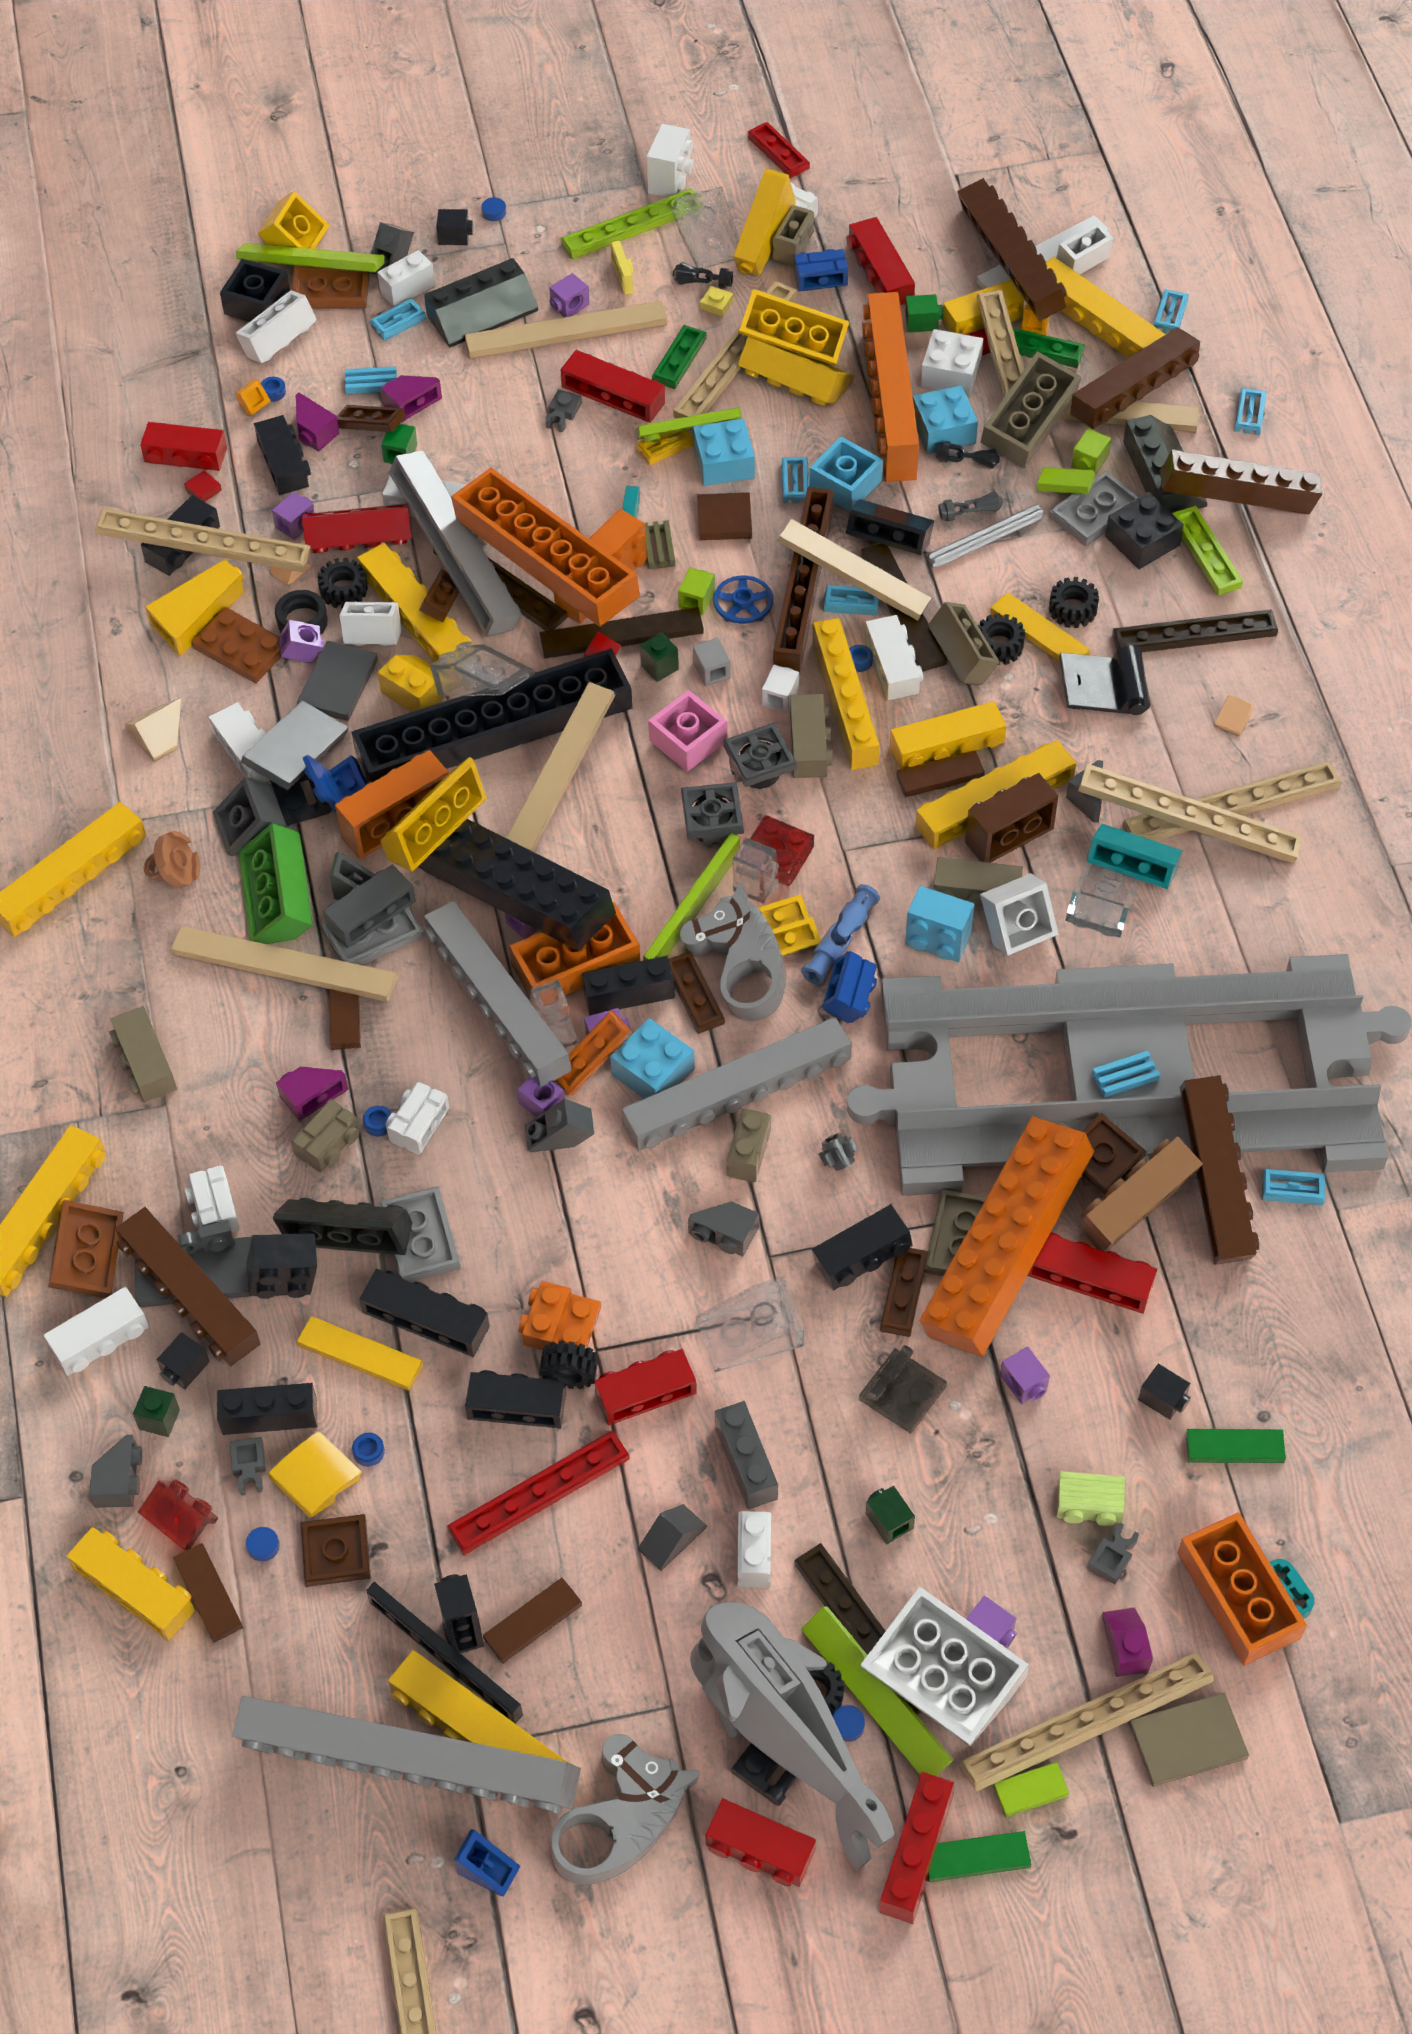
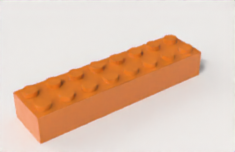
M898 292L868 294L867 304L863 305V320H866V323H862V337L867 339L864 342L865 357H870V360H867V375L872 376V379H869L870 395L873 394L875 398L871 399L872 414L875 413L877 417H874V431L880 435L876 437L877 452L882 454L879 458L883 459L885 482L917 480L919 440Z
M492 467L451 496L455 518L599 627L640 597L637 573Z
M1034 1116L1031 1117L919 1320L930 1338L977 1356H984L1094 1153L1086 1133Z

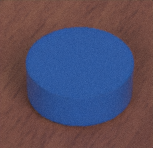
M488 198L481 205L482 215L489 221L501 220L506 215V204L500 198Z
M273 376L265 378L261 382L271 402L281 400L285 396V382L281 378Z
M854 645L849 648L856 672L866 671L872 666L873 653L870 648L864 645Z
M373 1106L366 1110L363 1115V1124L366 1132L376 1137L388 1134L386 1122L391 1115V1111L384 1106Z
M374 1433L361 1434L352 1444L354 1459L362 1466H374L384 1457L385 1448L383 1441Z
M258 1527L247 1536V1551L256 1561H268L275 1557L279 1551V1539L271 1528Z
M846 1705L834 1712L833 1718L845 1742L855 1741L861 1737L865 1728V1718L858 1708Z

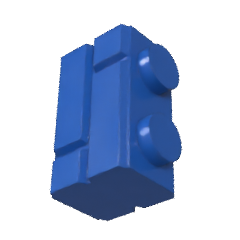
M828 249L821 252H804L794 255V275L798 292L847 286L848 265L844 249Z
M847 951L836 959L822 1010L832 1015H837V1018L846 1023H852L860 1017L863 1018L870 1008V1002L867 1001L869 993L873 991L877 983V978L874 977L876 965L866 959H862L861 956L852 951Z

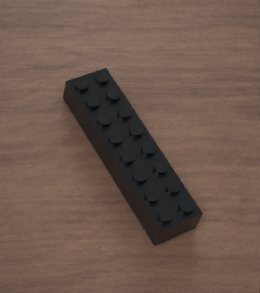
M466 819L418 866L423 871L577 951H580L616 914L608 889L469 819Z

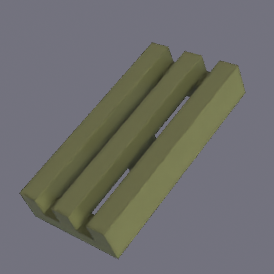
M669 520L663 521V524L660 525L656 521L651 526H648V522H646V553L649 569L674 567L675 556ZM660 532L665 533L669 558L667 561H664ZM649 533L655 534L658 562H654Z

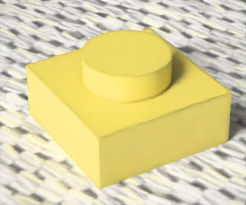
M710 286L700 301V309L723 317L733 302V293Z

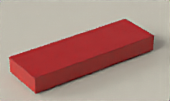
M768 122L748 131V139L785 174H788L789 178L810 169V162Z

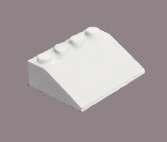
M920 1586L860 1665L864 1670L968 1746L973 1744L1010 1701L1028 1676L1029 1669L1028 1663Z

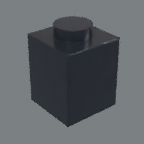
M438 209L436 224L438 245H468L469 235H473L474 229L473 220H469L468 210Z
M183 1332L156 1359L161 1370L160 1376L172 1386L178 1384L183 1389H186L210 1362L206 1349Z
M1158 1363L1141 1386L1138 1400L1171 1420L1176 1411L1182 1413L1191 1399L1188 1396L1191 1383Z

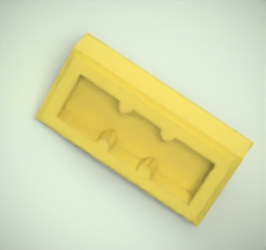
M620 240L611 242V261L622 292L625 295L633 293V266L631 259H626Z

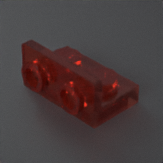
M176 1479L172 1481L159 1480L138 1510V1513L183 1550H188L193 1546L206 1525L215 1524L219 1518L211 1512L213 1508L209 1503L200 1498L195 1499L188 1493L189 1488L181 1481Z

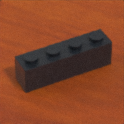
M375 1269L359 1298L362 1313L473 1358L490 1327L488 1313L482 1307L476 1304L467 1305L459 1302L448 1293L439 1294L434 1292L421 1282L411 1283L406 1281L393 1271L384 1272Z

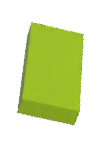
M1043 467L1037 482L1038 491L1089 494L1095 479L1094 470Z
M1057 1762L993 1784L1005 1818L1067 1798L1070 1794Z

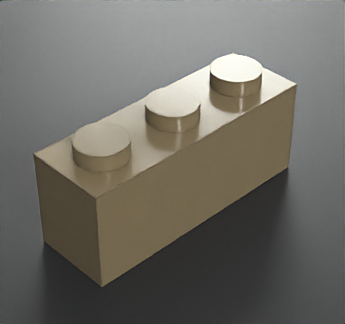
M944 602L928 626L945 653L947 660L955 670L957 678L964 684L983 685L1000 662L966 605Z
M823 694L790 695L792 756L797 763V770L793 771V778L827 777V766H832V749H827L826 745L831 744V727H825V722L830 721L829 705H824Z
M937 857L934 890L974 903V907H983L980 894L1021 878L1023 866Z
M144 1006L110 1018L114 1030L109 1031L114 1047L121 1046L123 1053L118 1054L124 1071L131 1070L132 1076L128 1077L133 1093L140 1092L143 1102H147L177 1090L173 1074Z

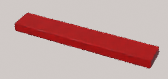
M612 1430L447 1525L448 1531L463 1555H466L630 1459L629 1453Z

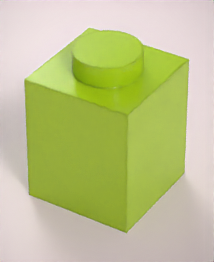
M1087 429L1074 447L1071 467L1080 470H1094L1096 475L1109 456L1111 438Z
M690 567L678 590L679 608L699 607L700 614L704 615L715 592V574Z

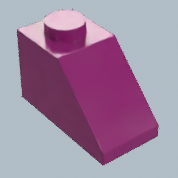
M401 375L380 387L384 407L403 408L407 416L402 422L442 399L441 384L437 377Z
M298 392L295 395L298 437L305 446H310L319 452L340 434L337 416Z
M300 1066L293 1072H287L276 1082L280 1099L299 1121L323 1107L329 1100H333L349 1090L346 1075L342 1070Z
M1135 1607L1102 1612L1116 1677L1149 1672L1153 1656L1146 1627Z

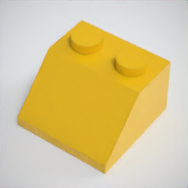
M293 191L276 203L257 234L268 245L315 249L330 225L303 198Z
M395 655L378 671L381 693L411 712L438 704L458 684L457 680L417 655Z

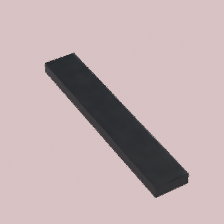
M376 1582L369 1586L367 1596L372 1606L498 1712L515 1724L523 1716L521 1704Z

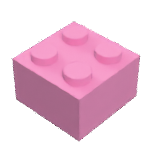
M687 690L648 720L649 741L686 772H689L723 745V740L727 739V721L690 690Z

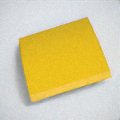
M801 894L758 907L769 923L783 956L817 946L821 941L813 917L809 916Z
M318 1431L284 1457L269 1472L268 1478L308 1517L312 1518L332 1505L337 1494L359 1481L362 1472Z

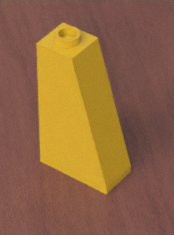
M768 168L763 173L733 255L737 270L743 274L761 275L774 248L773 237L790 207L796 204L788 174Z
M226 559L222 560L145 606L150 625L179 656L183 655L192 646L191 641L223 608H229L244 593L242 583L244 576L237 566L233 567Z

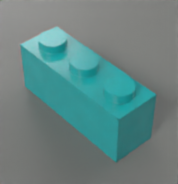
M1101 824L1093 836L1086 862L1168 889L1176 875L1183 850Z

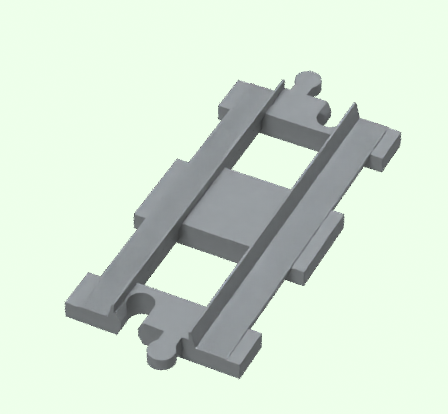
M1348 954L1290 957L1286 971L1176 977L1173 963L1057 969L1055 984L942 990L940 976L882 979L881 987L887 1051L919 1049L930 1053L933 1057L925 1061L891 1063V1089H876L868 1085L857 1086L851 1090L847 1100V1112L853 1121L859 1124H870L878 1119H882L895 1127L902 1196L941 1194L942 1189L962 1192L964 1182L962 1168L1005 1165L1032 1116L1082 1132L1100 1113H1103L1147 1151L1144 1158L1148 1162L1151 1160L1149 1156L1154 1152L1153 1150L1165 1139L1172 1142L1178 1136L1192 1151L1179 1088L1185 1080L1195 1079L1186 1025L1295 1019L1308 1088L1229 1092V1101L1226 1104L1228 1113H1232L1235 1120V1130L1232 1131L1234 1143L1238 1142L1241 1152L1319 1148L1324 1173L1384 1169L1388 1159L1378 1107L1381 1084L1334 1087L1329 1082V1079L1369 1075L1372 1058L1369 1045L1379 1040L1387 1044L1401 1043L1410 1032L1412 1019L1405 1009L1398 1006H1387L1379 1011L1362 1012L1361 1003L1363 995H1356ZM1062 1031L1071 1101L957 1107L949 1037ZM1149 1051L1150 1060L1154 1061L1155 1069L1160 1073V1079L1104 1098L1092 1075L1093 1068ZM1148 1071L1132 1075L1130 1078L1124 1080H1117L1111 1083H1107L1105 1085L1107 1087L1131 1078H1135L1147 1074ZM1195 1174L1190 1180H1198L1197 1174ZM1082 1176L1083 1186L1092 1185Z

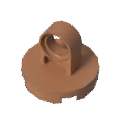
M171 831L159 836L154 845V853L145 860L143 867L145 875L157 881L165 880L176 888L191 885L200 875V860L197 851L192 853L188 843H191L190 839L178 831ZM157 866L158 872L155 873L154 870H155V867Z

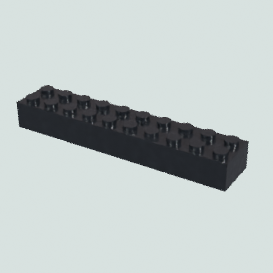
M612 648L351 731L354 749L368 783L375 782L387 775L392 769L401 767L411 761L413 757L421 755L428 750L448 769L458 766L469 757L476 760L562 732L589 682L612 690L615 693V697L604 718L633 709L632 688Z

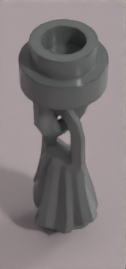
M994 491L983 497L964 502L953 503L951 499L944 500L938 506L941 520L952 521L955 520L956 515L963 513L998 511L1002 507L1003 499ZM968 504H974L975 507L969 508ZM959 506L960 510L954 511V507Z

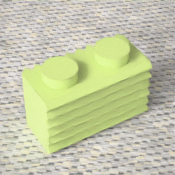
M1060 1471L1057 1493V1518H1064L1066 1522L1074 1524L1087 1520L1096 1521L1101 1526H1113L1116 1523L1122 1522L1125 1504V1476Z

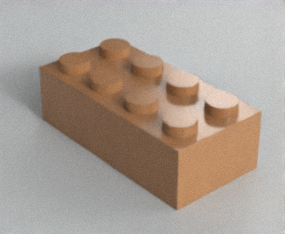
M1178 1136L1172 1142L1168 1139L1161 1142L1149 1156L1150 1161L1147 1162L1145 1158L1139 1161L1126 1176L1128 1180L1124 1181L1122 1178L1117 1180L1104 1195L1106 1199L1101 1201L1098 1197L1086 1207L1085 1212L1081 1215L1083 1221L1079 1228L1099 1250L1108 1251L1189 1181L1203 1165Z

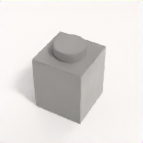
M718 638L693 645V664L705 687L731 678L730 660Z

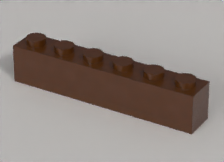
M1179 327L1175 328L1072 395L1070 415L1091 429L1106 423L1117 413L1124 411L1137 400H1141L1154 389H1158L1171 378L1178 376L1179 373L1188 367L1195 365L1199 359L1201 341Z
M1171 450L1160 470L1162 490L1165 492L1309 515L1323 495L1320 475L1318 473Z
M1221 1075L1185 1080L1179 1088L1191 1149L1203 1163L1196 1174L1214 1265L1251 1260L1257 1254L1256 1250H1259V1239L1257 1233L1252 1232L1250 1220H1253V1209L1251 1203L1246 1202L1244 1190H1247V1179L1245 1173L1240 1172L1238 1161L1241 1160V1150L1238 1142L1234 1143L1232 1131L1235 1130V1120L1233 1114L1228 1113L1226 1102L1229 1101V1091L1227 1084H1222Z
M146 1207L115 1228L119 1238L116 1244L126 1257L130 1254L136 1260L134 1264L144 1277L149 1275L154 1280L152 1284L161 1297L168 1296L172 1300L171 1306L181 1319L185 1316L191 1322L189 1326L193 1333L200 1340L205 1338L210 1343L208 1348L218 1361L224 1359L231 1367L260 1345L257 1330Z

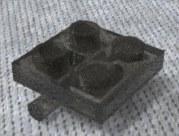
M904 1345L900 1351L894 1348L861 1391L859 1400L911 1434L945 1390L947 1381L911 1359L910 1357L914 1352L910 1347Z

